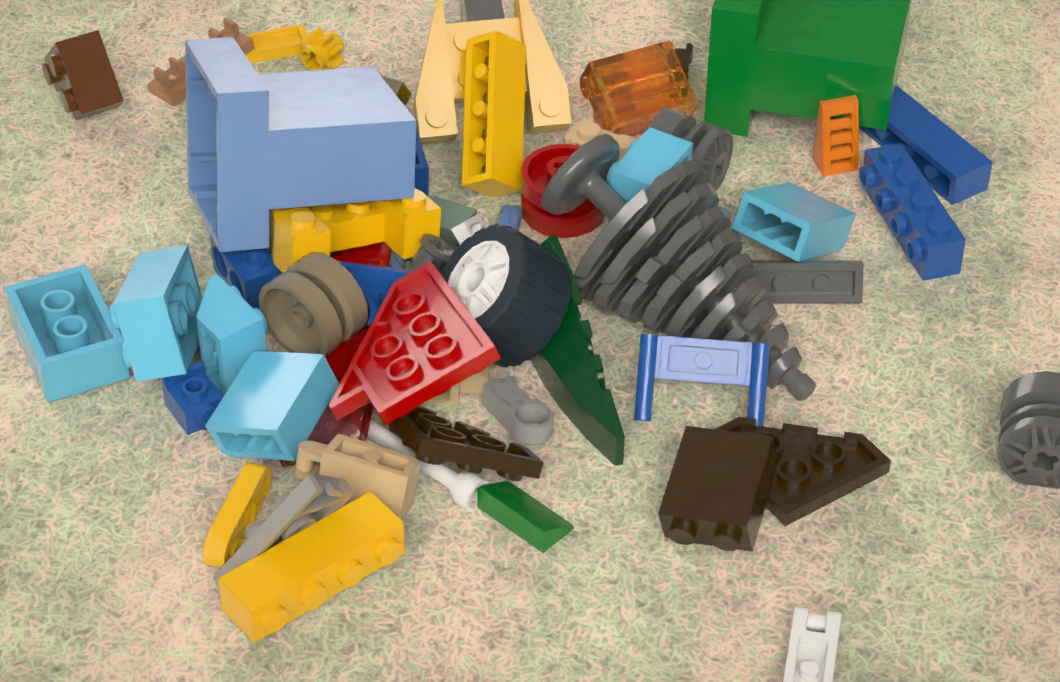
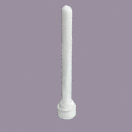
M328 404L326 410L334 416ZM358 410L340 419L384 448L414 457L416 455L411 448L402 444V439L398 435ZM421 461L420 471L449 488L450 495L453 496V501L468 512H472L477 508V505L471 503L475 501L477 504V489L481 485L490 484L488 481L472 472L458 474L442 463L441 465H432Z

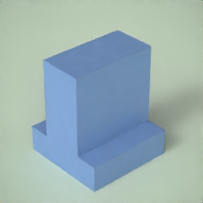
M234 37L185 40L188 192L219 252L269 248V209L414 198L416 119L374 67L257 74Z

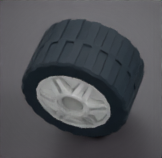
M505 224L490 225L488 228H482L471 237H468L453 252L441 272V276L495 345L501 359L494 362L493 365H498L499 367L507 368L509 366L521 365L524 361H529L536 356L541 349L543 350L561 327L560 324L566 316L568 303L571 298V275L568 273L566 263L553 252Z

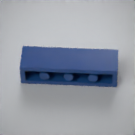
M897 85L887 130L859 126V129L881 147L901 143L930 187L951 205L988 190L993 162Z

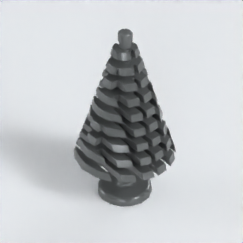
M602 134L594 137L582 145L561 165L545 187L541 197L542 206L549 213L561 215L572 211L589 199L610 220L581 258L573 274L576 277L575 280L582 299L587 301L594 300L597 306L607 311L614 312L616 310L620 317L635 323L641 321L643 323L642 327L653 332L662 333L665 331L668 333L666 336L770 344L767 386L774 389L776 385L779 386L783 383L788 388V392L798 401H804L813 394L816 383L806 373L803 374L798 369L802 362V357L797 347H792L784 354L781 353L789 339V333L783 323L778 324L769 331L772 327V322L778 316L777 311L771 300L761 303L766 289L758 276L756 278L755 276L752 277L754 265L748 254L745 252L744 254L740 253L742 241L737 231L733 229L729 231L731 226L730 218L725 208L718 207V195L714 187L707 183L708 176L699 161L688 160L680 163L676 169L670 168L656 177L646 191L644 188L641 189L628 202L605 181L610 167L618 160L620 155L619 143L611 135Z

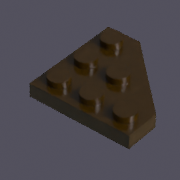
M423 406L416 407L405 416L397 418L388 424L389 430L402 439V444L411 448L416 453L415 458L428 464L441 465L442 460L455 462L457 467L472 473H481L482 469L486 468L496 470L499 476L513 481H521L523 476L539 479L544 462L530 449L516 443H510L508 449H505L506 444L489 437L490 433L461 421L456 422L453 428L449 420L436 416L437 412Z
M738 417L715 428L716 430L773 437L778 465L766 508L784 526L884 476L890 470L891 460L863 434L845 432L844 438L818 434V428L783 423L782 429L756 426L757 419Z

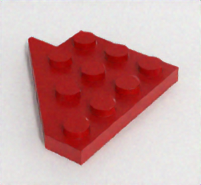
M429 261L393 282L333 395L329 407L338 421L370 402L383 423L387 425L395 419L405 416L411 410L435 396L445 393L449 388L468 377L483 371L487 366L500 360L501 357L495 345L432 262Z

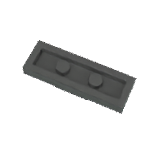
M751 260L754 265L752 277L755 276L756 278L758 276L766 289L761 303L766 300H771L772 303H862L864 268L862 260H804L800 262L796 260Z

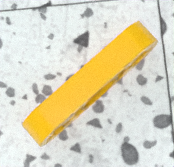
M246 462L207 534L203 548V562L205 565L221 569L242 546L246 538L244 531L248 523L254 522L271 489L273 472L270 466Z

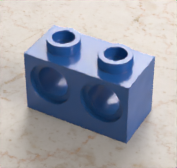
M210 235L215 272L229 286H235L242 295V298L253 309L258 308L260 310L258 296L262 287L276 276L282 274L273 264L272 255L267 248L219 252Z

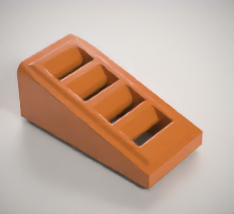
M856 95L819 101L813 161L823 176L858 170L859 117L858 98ZM845 114L843 118L830 120L831 116ZM841 129H843V131H837V132H832V133H830L831 131H836V130H841Z

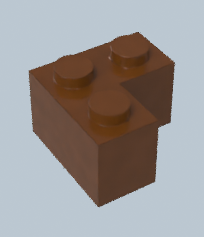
M99 30L55 42L44 58L45 63H42V70L49 85L53 84L57 92L61 91L60 95L63 106L67 113L72 112L75 120L118 108L124 102Z

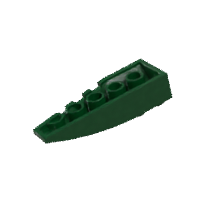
M557 235L549 236L540 245L559 256L568 266V273L571 275V298L568 303L566 316L560 324L561 327L551 338L550 343L530 360L548 392L582 435L614 466L623 465L625 435L611 390L605 389L604 368L600 355H594L591 341L593 332L589 320H581L578 305H582V297Z

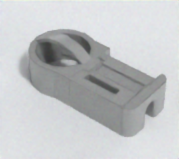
M504 377L501 379V383L498 384L495 381L484 383L482 405L507 429L513 439L523 444L537 445L547 442L552 437L554 413L538 398L532 400L516 385V377ZM526 422H535V423H538V424L533 425V424H527Z

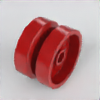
M553 144L537 149L525 158L521 167V212L523 220L531 229L547 236L557 235L558 238H570L590 233L603 223L605 215L589 199L572 211L561 215L549 213L541 203L545 187L555 172L581 146Z

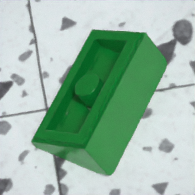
M509 481L484 484L477 489V508L542 553L546 552L574 529V525Z

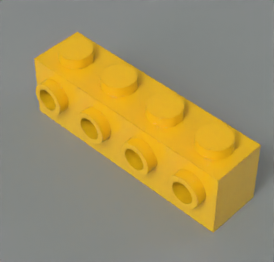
M496 30L466 40L462 186L489 197H499L522 191L521 167L523 165L526 44Z
M370 491L218 578L221 608L247 637L255 643L271 633L278 632L287 623L309 610L318 608L324 601L346 588L357 585L366 576L383 566L394 563L400 556L404 555V522Z

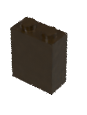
M686 426L658 512L664 537L670 538L672 541L682 545L696 543L716 546L724 551H735L738 549L753 552L778 465L773 437Z

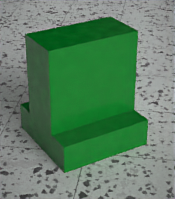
M714 0L711 13L704 121L713 124L714 127L718 126L729 130L732 135L748 137L755 110L817 120L819 101L856 95L858 98L859 126L887 130L906 45L912 0ZM845 114L831 116L830 120L843 118Z

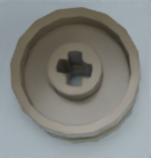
M311 252L292 264L287 271L265 284L258 296L259 308L266 318L269 331L288 353L323 354L327 357L338 348L341 342L350 339L363 329L368 319L367 303L360 286L344 266L324 253Z

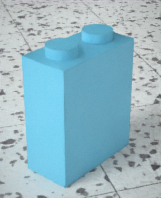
M787 182L744 191L732 229L800 262L840 251L846 244L856 213L796 184Z
M252 351L205 427L223 454L233 457L295 461L298 444L306 441L335 394L339 382L323 354Z

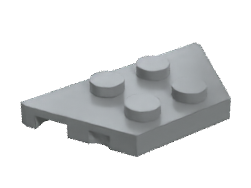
M317 474L307 475L292 492L283 495L270 506L272 514L267 519L256 523L246 532L245 535L248 540L213 576L214 580L219 586L218 578L340 509L354 495V492L342 478Z

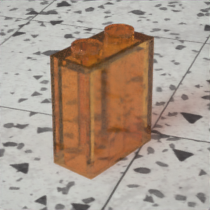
M670 40L590 61L580 77V89L583 97L589 99L593 108L594 123H597L601 129L617 135L634 136L645 133L654 117L667 107L692 116L698 107Z

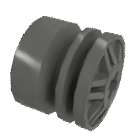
M669 107L661 110L651 121L647 130L651 127L692 142V161L697 160L701 163L708 176L707 183L711 184L715 191H717L726 176L733 153V136L731 131L718 126L714 127L713 124L705 121L697 124L695 117Z
M1050 371L1028 373L1014 380L1003 392L1000 407L1001 429L998 440V459L1001 469L1012 480L1020 484L1060 489V373Z

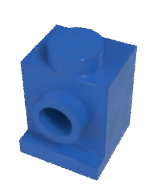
M201 361L190 364L186 374L161 378L164 404L187 435L199 430H207L205 427L206 423L224 397L204 372V365Z

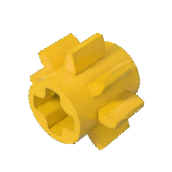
M318 27L299 42L304 47L300 52L301 61L310 71L336 69L345 61L340 55L344 50L343 41L338 34L331 30L323 32L321 27Z

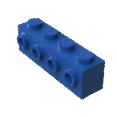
M898 143L866 149L863 166L859 168L860 184L865 189L921 279L926 281L960 274L966 239L904 146Z

